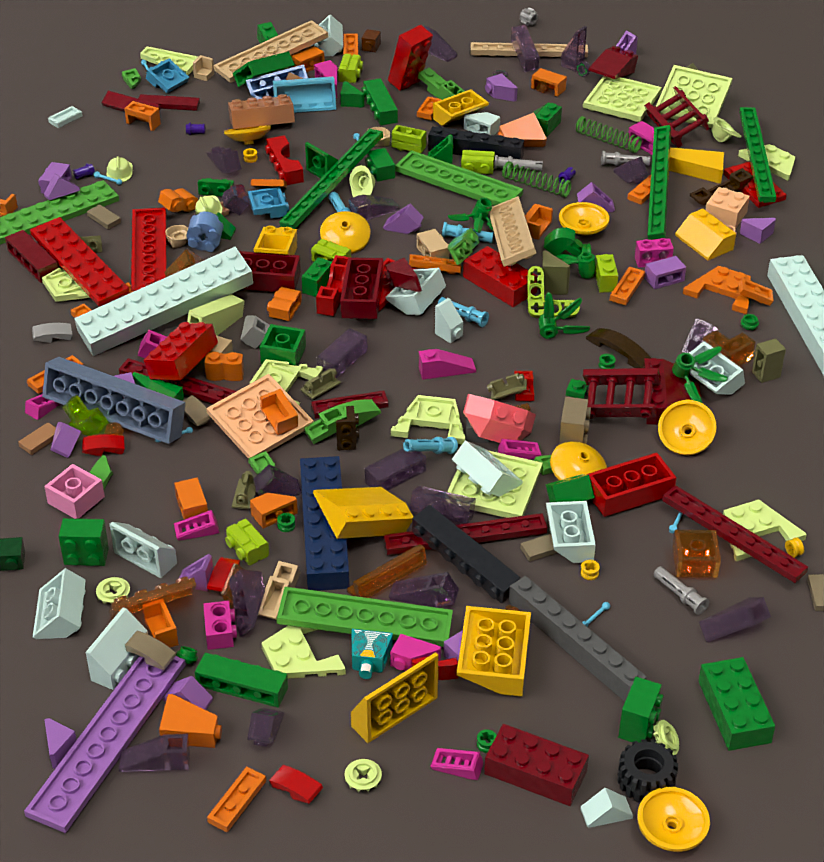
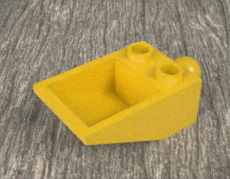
M263 227L254 247V252L294 255L297 249V229H292L291 227Z

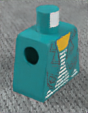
M352 629V669L359 671V676L363 679L371 678L372 672H383L393 648V633Z

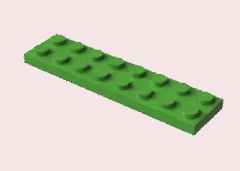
M412 150L395 165V171L403 175L411 176L432 185L471 197L472 199L480 200V198H487L493 206L517 196L520 198L523 195L522 188Z
M103 180L89 186H84L80 188V191L0 217V245L6 243V236L24 230L27 234H31L30 229L55 218L61 217L63 221L87 213L88 210L99 204L104 207L118 202L119 195Z
M284 587L277 615V624L352 634V629L393 633V640H397L400 634H404L444 647V641L449 639L453 610Z

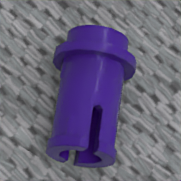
M186 124V134H205V124Z
M87 163L86 166L74 169L73 174L76 179H80L87 175L92 176L95 170L92 164Z
M568 167L558 175L560 183L562 179H565L566 182L575 176V169L571 172L573 167Z

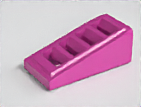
M41 394L25 402V413L39 420L59 406L60 403L46 399Z
M501 439L498 447V453L519 458L535 459V457L541 456L537 442Z
M212 510L174 523L178 541L220 533Z
M437 748L431 769L471 780H478L483 767V759L480 752ZM443 757H447L445 763H442Z

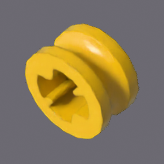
M249 148L243 151L245 162L253 163L258 160L256 149Z
M795 537L785 542L786 552L793 558L804 554V546L799 538Z
M585 560L581 564V576L586 580L598 578L599 563L594 560Z

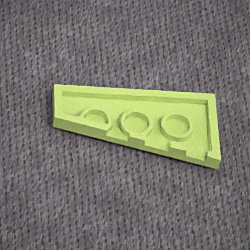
M148 46L140 53L141 59L156 65L170 58L187 75L193 71V61L198 58V56Z

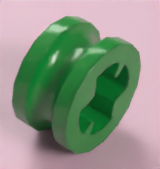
M611 354L601 355L599 367L601 369H613L615 367V357Z
M282 513L277 517L278 529L281 532H291L295 529V516L293 514Z
M489 729L480 731L477 735V748L481 752L488 753L497 736L496 733Z

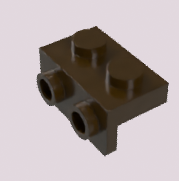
M346 406V419L336 420L338 451L356 450V439H359V427L356 428V425H359V415L354 412V406Z

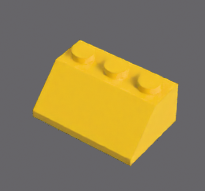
M470 89L433 103V119L442 126L464 118L466 114L480 112L489 105V102Z
M700 209L687 217L676 231L675 236L709 261L734 250L736 233L705 209Z

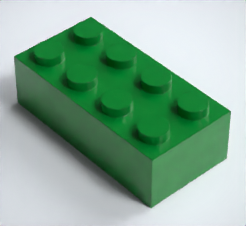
M744 657L701 664L698 682L728 751L772 743L775 724Z

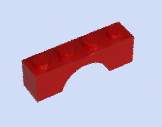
M285 135L268 138L265 152L269 155L270 162L274 164L275 171H278L279 179L286 181L287 186L303 183V167L299 160L287 159L290 157V147Z
M335 255L331 263L327 286H321L316 296L318 314L335 315L341 299L348 257Z

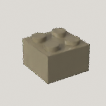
M565 397L559 445L571 441L587 444L588 435L585 433H589L590 422L586 419H590L591 408L588 407V399Z

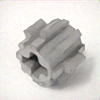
M528 7V9L522 10L519 19L524 25L528 27L530 25L533 26L538 20V14L534 9Z

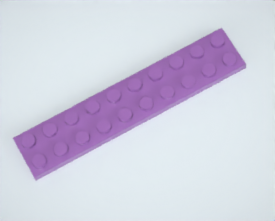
M139 656L24 810L25 817L66 833L186 665L185 659L175 656L167 668L162 670L146 664L145 658Z

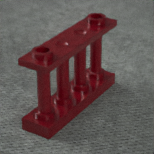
M674 86L675 96L657 107H653L650 102L644 106L647 115L657 127L670 125L671 142L676 148L683 146L681 139L685 134L700 125L709 130V119L688 100L683 90H679ZM678 100L682 103L668 113L660 114V111ZM684 109L689 111L674 122H667L668 119ZM692 117L696 118L695 122L680 131H675L677 126Z
M658 368L583 369V378L586 385H589L588 407L591 408L590 419L594 417H657L655 405L651 404L653 385L661 384ZM598 385H608L606 404H595ZM616 385H626L624 404H613ZM634 385H645L643 404H632Z

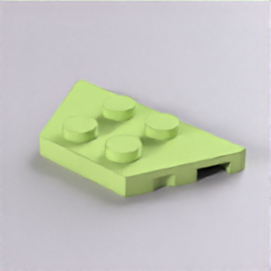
M764 145L770 172L788 181L794 166L795 156L774 145ZM739 150L738 156L750 162L748 150Z

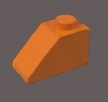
M265 493L250 500L251 515L262 529L277 523V517L282 513H291L293 515L298 513L297 499L293 496Z

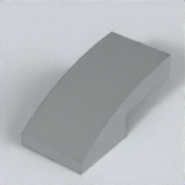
M46 323L33 326V340L51 343L53 338L71 340V324Z

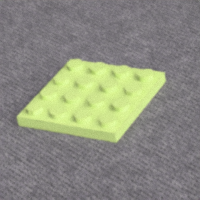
M674 65L656 107L675 96L673 87L676 86L679 90L684 91L688 100L702 114L708 117V126L712 128L714 124L713 119L718 117L732 84V78ZM678 100L660 111V114H666L682 103ZM684 109L671 117V119L677 120L689 111ZM692 117L686 122L693 123L696 121V118Z
M603 76L583 102V108L640 122L647 113L644 105L648 102L653 105L660 95L662 87L622 77L612 79Z
M489 451L523 481L522 485L500 497L493 494L491 496L485 494L481 490L482 486L480 484L477 485L468 479L470 475L464 474L457 469L445 496V504L511 518L524 516L543 463Z

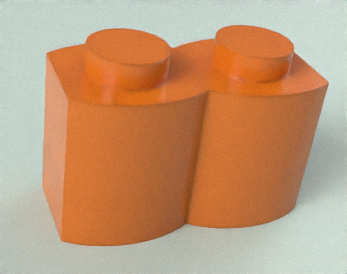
M183 188L174 191L172 189H164L160 191L158 202L171 212L182 210L190 212L196 209L198 198Z
M281 287L275 292L274 298L268 302L267 311H269V317L290 321L295 311L301 305L302 292Z
M211 352L205 356L206 379L211 381L224 379L228 381L243 380V354L236 352L226 354Z

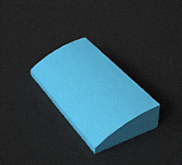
M334 77L273 81L274 97H278L281 94L289 96L293 103L294 113L336 110Z

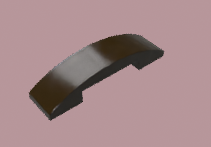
M741 168L731 173L729 180L709 190L702 187L690 193V197L697 203L706 205L718 187L738 192L753 179V176L744 168Z
M597 328L586 336V340L596 346L601 347L605 344L627 357V364L634 368H643L644 358H651L636 342L617 331Z

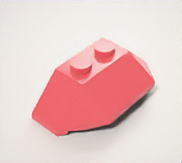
M471 394L467 396L463 411L478 437L500 443L501 439L523 440L531 433L536 414L528 410Z

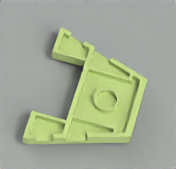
M58 268L42 277L43 284L55 302L90 298L64 269Z
M266 359L250 381V384L270 374L288 392L298 376L307 380H311L316 376L320 377V374L323 373V367L316 366V368L307 367V364L294 366L289 365V362Z
M418 395L407 408L406 414L398 419V424L391 428V436L408 438L411 425L449 429L448 437H455L458 444H463L465 441V434H463V427L459 419L455 399Z
M760 500L723 511V515L759 537L779 531L786 541L792 540L795 537L801 541L806 540L807 534ZM730 543L734 551L735 561L752 557Z
M288 625L261 643L262 650L272 670L286 673L288 679L304 678L307 674H317L318 677L326 676V673L346 674L339 655L316 661L303 634L318 629Z

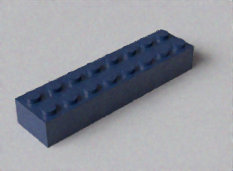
M339 456L300 458L308 590L350 589L346 538H336L313 494L314 490L342 489Z

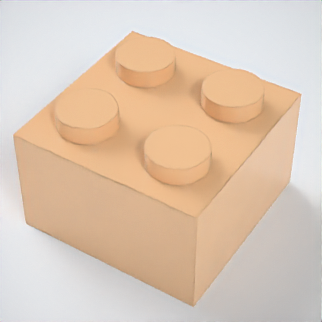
M718 187L706 203V211L723 224L731 225L736 229L747 213L750 196Z

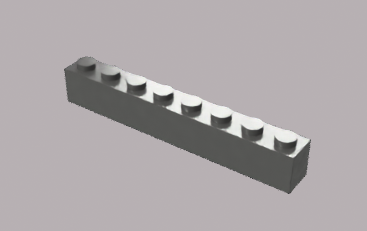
M524 576L510 585L509 603L518 611L531 612L530 621L623 701H626L635 677L647 680V676L528 577Z

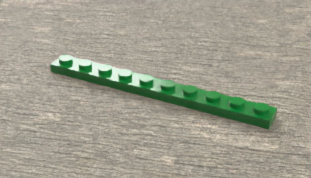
M740 107L739 114L758 200L764 203L775 202L776 193L756 108Z
M670 125L654 128L647 234L649 240L666 237L671 143Z
M369 128L279 221L280 227L295 229L384 137L383 131Z

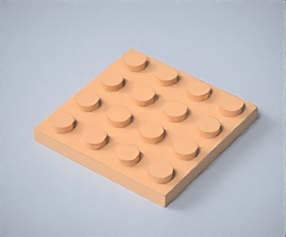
M270 374L263 376L207 408V414L248 459L264 451H271L305 431L304 429L314 422ZM281 388L298 414V427L277 435L260 409V397Z

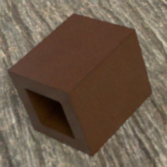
M369 29L365 31L361 37L362 51L376 53L381 45V31Z

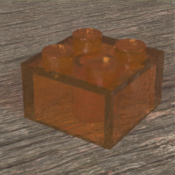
M675 530L672 549L676 577H718L721 558L716 530Z

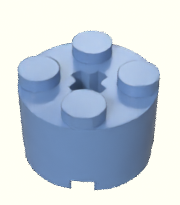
M206 211L192 216L187 230V240L190 247L207 252L214 251L220 243L223 232V223L219 221L218 216Z

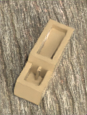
M278 561L273 576H270L256 612L257 615L277 620L284 587L295 588L301 572L298 565Z

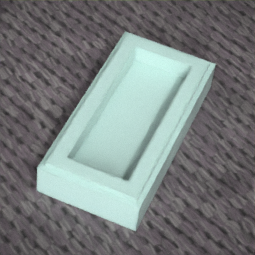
M71 106L50 116L48 121L55 127L60 128L83 115L82 111Z

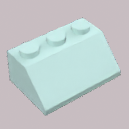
M329 15L319 24L320 27L328 32L329 37L313 44L324 52V56H334L343 49V25L332 15Z
M440 268L413 269L418 276L422 291L416 292L395 286L386 296V300L407 315L415 314L418 316L423 314L426 308L433 303V300L446 287Z
M704 341L692 350L690 354L695 357L713 347ZM721 353L699 365L696 362L694 367L699 369L705 368L727 376V381L708 380L698 375L699 372L694 370L690 373V375L715 394L732 395L745 384L743 369Z
M466 440L452 458L457 464L456 468L464 474L470 475L468 479L477 485L480 484L482 486L481 490L489 496L493 494L500 497L523 483L520 478L488 450Z
M587 501L546 503L554 550L573 563L594 560L595 540Z
M111 522L109 524L115 554L159 578H162L177 564L176 550L171 545H166L156 537L150 536L129 524Z
M65 568L39 589L33 638H67L80 629L82 624L81 614L84 608L83 597L86 581L84 578Z
M124 607L86 651L91 681L112 690L120 683L139 657V655L126 651L125 644L137 630L148 634L144 626Z

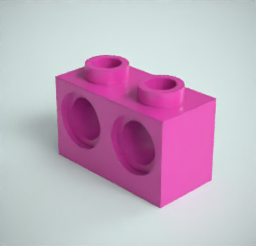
M670 238L636 241L635 260L637 266L645 267L647 263L673 257L674 248Z
M229 601L203 603L208 650L234 647L233 638H237L236 625H231V622H235L234 609H230Z

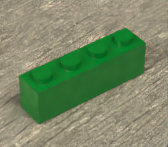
M381 78L363 81L364 87L361 88V91L364 93L366 103L370 105V111L374 113L375 120L378 121L380 126L398 123V109Z
M204 653L195 670V679L205 689L279 708L288 690V677L286 673L263 668L259 665L244 663L239 660H232L216 654Z

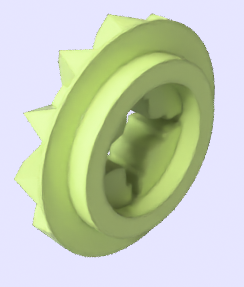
M119 577L107 578L100 582L96 588L98 600H102L104 604L110 602L112 606L114 602L121 603L122 599H128V593H130L129 583ZM110 588H111V590H113L114 592L117 591V593H116V594H113L112 592H110Z
M665 720L656 722V725H654L655 733L653 734L656 738V743L665 744V748H670L673 751L672 755H676L679 751V738L675 729Z
M368 759L355 760L345 770V782L349 784L350 789L355 788L358 792L360 790H367L369 792L371 788H377L382 778V771L379 765ZM359 774L363 776L367 774V779H359Z

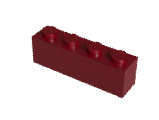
M24 230L5 237L8 252L40 283H43L42 277L59 268L56 260Z

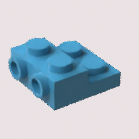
M170 58L161 61L154 67H150L146 72V79L155 88L159 86L166 93L189 81V76Z
M280 187L248 191V198L254 215L269 213L270 218H280L289 212V204L286 202L285 193H282Z

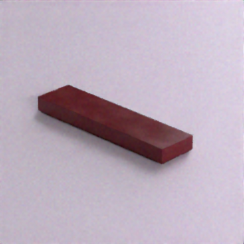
M109 90L101 102L103 106L125 112L124 108L132 101L159 108V111L161 109V106Z
M140 94L138 98L161 106V109L197 111L200 104V98Z
M385 390L312 401L311 407L314 417L317 419L320 418L319 413L346 402L372 399L379 409L388 408L389 402Z

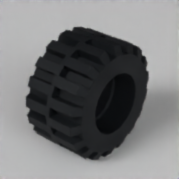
M644 739L640 743L637 741L632 742V746L627 745L625 751H622L617 780L622 792L626 791L627 797H634V801L639 802L653 790L675 787L678 772L677 757L672 755L673 751L670 748H665V744H657L655 740L647 742ZM640 769H649L656 773L646 774L641 772Z

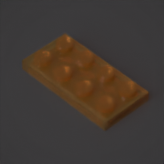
M187 576L175 580L176 583L171 585L162 583L155 586V590L147 592V589L135 592V596L129 598L121 596L114 599L109 609L111 620L114 619L123 607L128 609L130 613L143 610L142 606L149 602L163 598L166 603L193 594L196 588L194 577L190 579Z

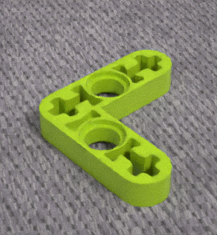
M539 266L531 267L527 275L528 313L535 318H540L544 309H539L538 313H535L531 308H534V305H537L538 308H543L545 303L544 272ZM534 271L540 274L537 277V283H534V276L531 275ZM532 288H539L541 294L538 296L532 295ZM553 300L554 305H557L559 311L554 313V317L558 316V313L562 310V305H564L563 308H566L575 300ZM580 306L567 318L577 316Z

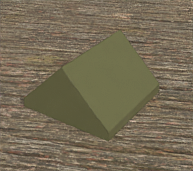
M544 250L542 256L544 294L550 292L552 295H567L570 265Z

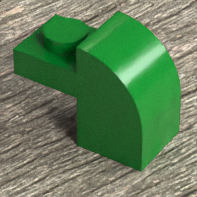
M557 228L544 239V248L554 256L561 254L565 249L577 258L582 253L583 244L580 240L575 239V231L573 229Z

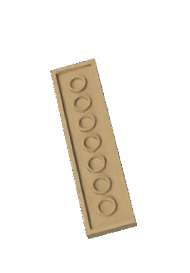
M311 20L213 65L214 71L228 82H235L232 73L247 62L289 51L290 55L328 38V32Z
M519 196L493 206L489 215L503 266L514 265L517 261L529 259L536 254Z

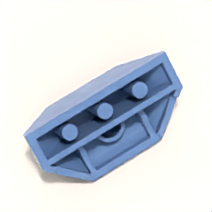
M304 64L246 80L250 95L256 99H262L264 96H271L273 98V81L286 80L289 72L303 79L308 78Z

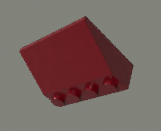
M644 358L643 368H658L661 376V384L653 385L651 404L655 405L657 417L646 418V424L658 425L662 413L671 404L681 400H692L684 387V384L687 383L685 378L675 376L672 371L674 363L665 359ZM689 375L690 382L694 383L700 395L699 381L692 375Z

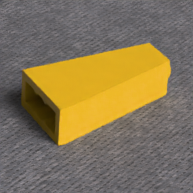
M670 148L669 171L721 183L724 152Z

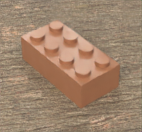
M286 94L273 98L271 96H264L262 99L248 98L245 101L235 99L232 102H228L229 117L233 129L295 122L293 103Z

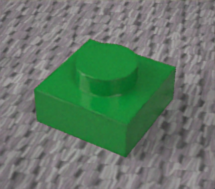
M571 379L566 389V396L584 399L589 385H586L584 381Z

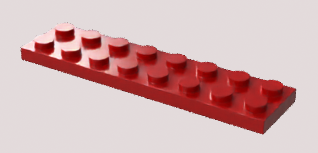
M165 207L132 209L131 291H137L167 277Z
M61 217L30 229L32 237L99 307L130 293L129 287Z

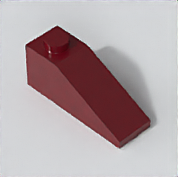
M405 258L385 265L387 270L384 272L386 279L391 281L394 286L416 292L422 291L417 274Z

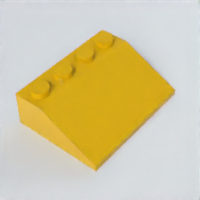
M382 487L321 489L313 491L337 539L384 536L386 534L406 532L412 523L413 515L407 504Z
M466 606L457 676L499 694L523 696L531 612Z
M436 652L373 691L364 697L351 711V727L367 743L438 698V654Z

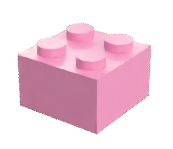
M71 464L44 486L48 504L74 519H79L105 497L102 480L74 464Z

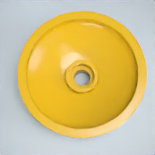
M271 126L224 130V134L234 141H244V145L254 144L253 140H258L270 131Z
M577 202L562 208L559 213V222L563 227L573 229L575 234L592 235L599 233L608 226L609 214L599 205Z
M349 211L330 215L324 220L320 229L321 239L347 247L351 250V254L362 250L368 244L371 235L370 226L366 219L357 213Z
M681 400L671 404L662 413L658 423V432L662 443L670 451L679 455H694L704 451L713 442L717 430L716 420L712 411L706 405L694 400ZM686 430L692 431L690 434H685Z
M571 441L558 445L550 458L551 469L558 480L607 468L605 460L600 453L591 446L581 442Z
M677 787L658 788L647 794L639 805L637 814L639 828L648 841L661 849L673 852L687 851L701 844L708 834L710 826L708 810L697 796L687 790Z

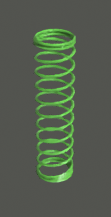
M581 116L576 123V132L586 134L591 126L590 134H586V136L591 135L592 138L596 137L597 140H601L605 136L608 126L605 125L602 129V123H599L597 126L596 121L591 125V119L586 123V117ZM589 120H590L589 127H588V129L586 130L587 124H588V122H589ZM601 124L600 130L597 134L598 127ZM613 127L609 128L606 140L602 139L603 142L607 141L608 144L618 145L619 148L623 147L624 150L629 149L632 153H636L642 143L641 137L635 138V135H632L628 148H625L624 146L629 139V133H626L623 139V146L620 147L619 143L624 136V131H621L617 144H614L613 142L618 135V129H615L612 142L609 143L608 139L612 135ZM595 129H596V133H595L596 136L593 137V136H592V133H593V132L595 131ZM601 129H602L601 138L598 139L597 136L599 135V133H600V131H601ZM639 139L638 144L634 149L635 143Z
M506 162L502 171L503 178L520 182L524 173V166L520 168L518 180H515L514 177L518 172L519 165H515L513 177L509 178L513 163ZM527 168L524 181L520 182L521 184L525 182V185H531V187L536 186L537 189L542 188L543 191L548 190L549 193L554 192L555 195L560 194L564 198L568 196L571 190V181L567 180L565 182V179H562L559 192L555 193L559 183V177H557L554 181L553 191H549L553 175L549 177L547 189L544 190L543 186L547 180V173L543 176L542 186L538 188L537 184L542 176L541 171L537 175L536 185L532 186L531 183L535 178L536 170L532 171L530 183L526 184L530 168ZM567 184H568V189H567L566 193L564 194L565 188H566V186H567Z

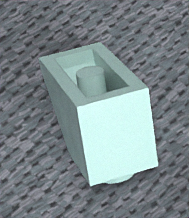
M488 112L466 114L464 116L465 130L475 133H487L489 135H495L499 131L500 116Z
M447 298L435 306V334L452 343L463 336V320L451 299Z

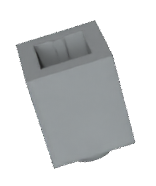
M246 316L241 340L256 349L262 343L270 325L257 316Z

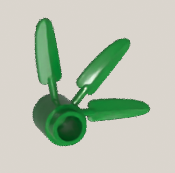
M480 198L476 202L471 214L448 215L449 219L453 221H468L469 217H472L474 220V231L478 233L481 232L483 223L487 220V226L494 231L491 220L488 218L492 209V203L487 198Z
M589 243L583 244L582 253L578 256V260L577 257L572 255H556L557 258L568 265L578 264V272L582 278H592L596 272L595 256L591 253V245Z
M548 292L545 297L544 313L538 320L540 335L543 338L550 339L557 335L558 330H563L565 334H578L589 331L590 326L565 325L562 327L557 326L556 323L560 318L566 319L580 306L582 298L572 302L560 311L557 317H554L553 297Z
M714 347L695 357L690 353L678 355L672 371L675 376L685 378L687 383L684 384V387L692 400L702 403L694 383L690 382L688 378L692 370L699 372L698 375L708 380L718 382L728 380V377L705 368L699 369L694 367L696 362L700 365L714 358L721 352L722 347Z

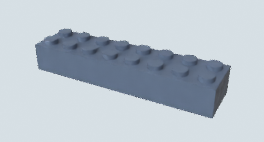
M61 357L45 363L42 397L168 444L181 437L185 402Z

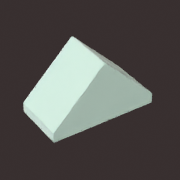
M607 788L602 789L581 806V812L588 828L633 819V814L626 797Z

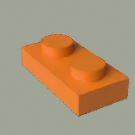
M427 97L418 109L417 117L432 120L433 103L442 99Z
M741 278L738 282L739 294L769 306L773 303L772 289L745 278Z

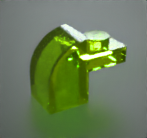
M78 395L73 396L62 407L71 419L68 423L69 426L80 430L81 434L86 436L98 434L109 423L98 407L88 410Z

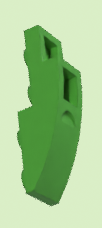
M430 67L418 73V78L428 85L427 91L439 99L443 100L465 92L452 80L445 81Z
M473 228L454 238L448 245V250L456 265L462 263L473 252L472 249L480 243L478 235L474 232Z
M372 399L346 402L319 413L320 419L304 428L312 443L315 444L336 433V420L346 419V406H354V412L359 415V425L381 414V410Z

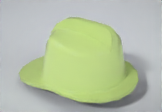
M714 117L711 132L718 142H725L732 136L742 137L726 121L719 117Z
M117 156L108 164L107 177L121 179L122 182L129 180L132 177V163L125 158Z
M360 165L352 170L349 180L353 199L357 202H364L372 194L375 178L366 166Z
M201 196L196 203L195 212L197 215L203 211L213 214L220 212L222 214L223 208L216 196Z

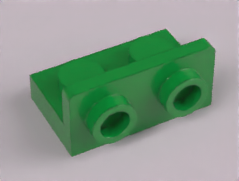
M202 178V180L197 182L199 195L231 197L234 188V180Z

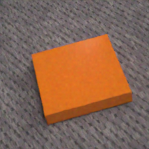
M252 179L251 186L287 188V182L275 179Z

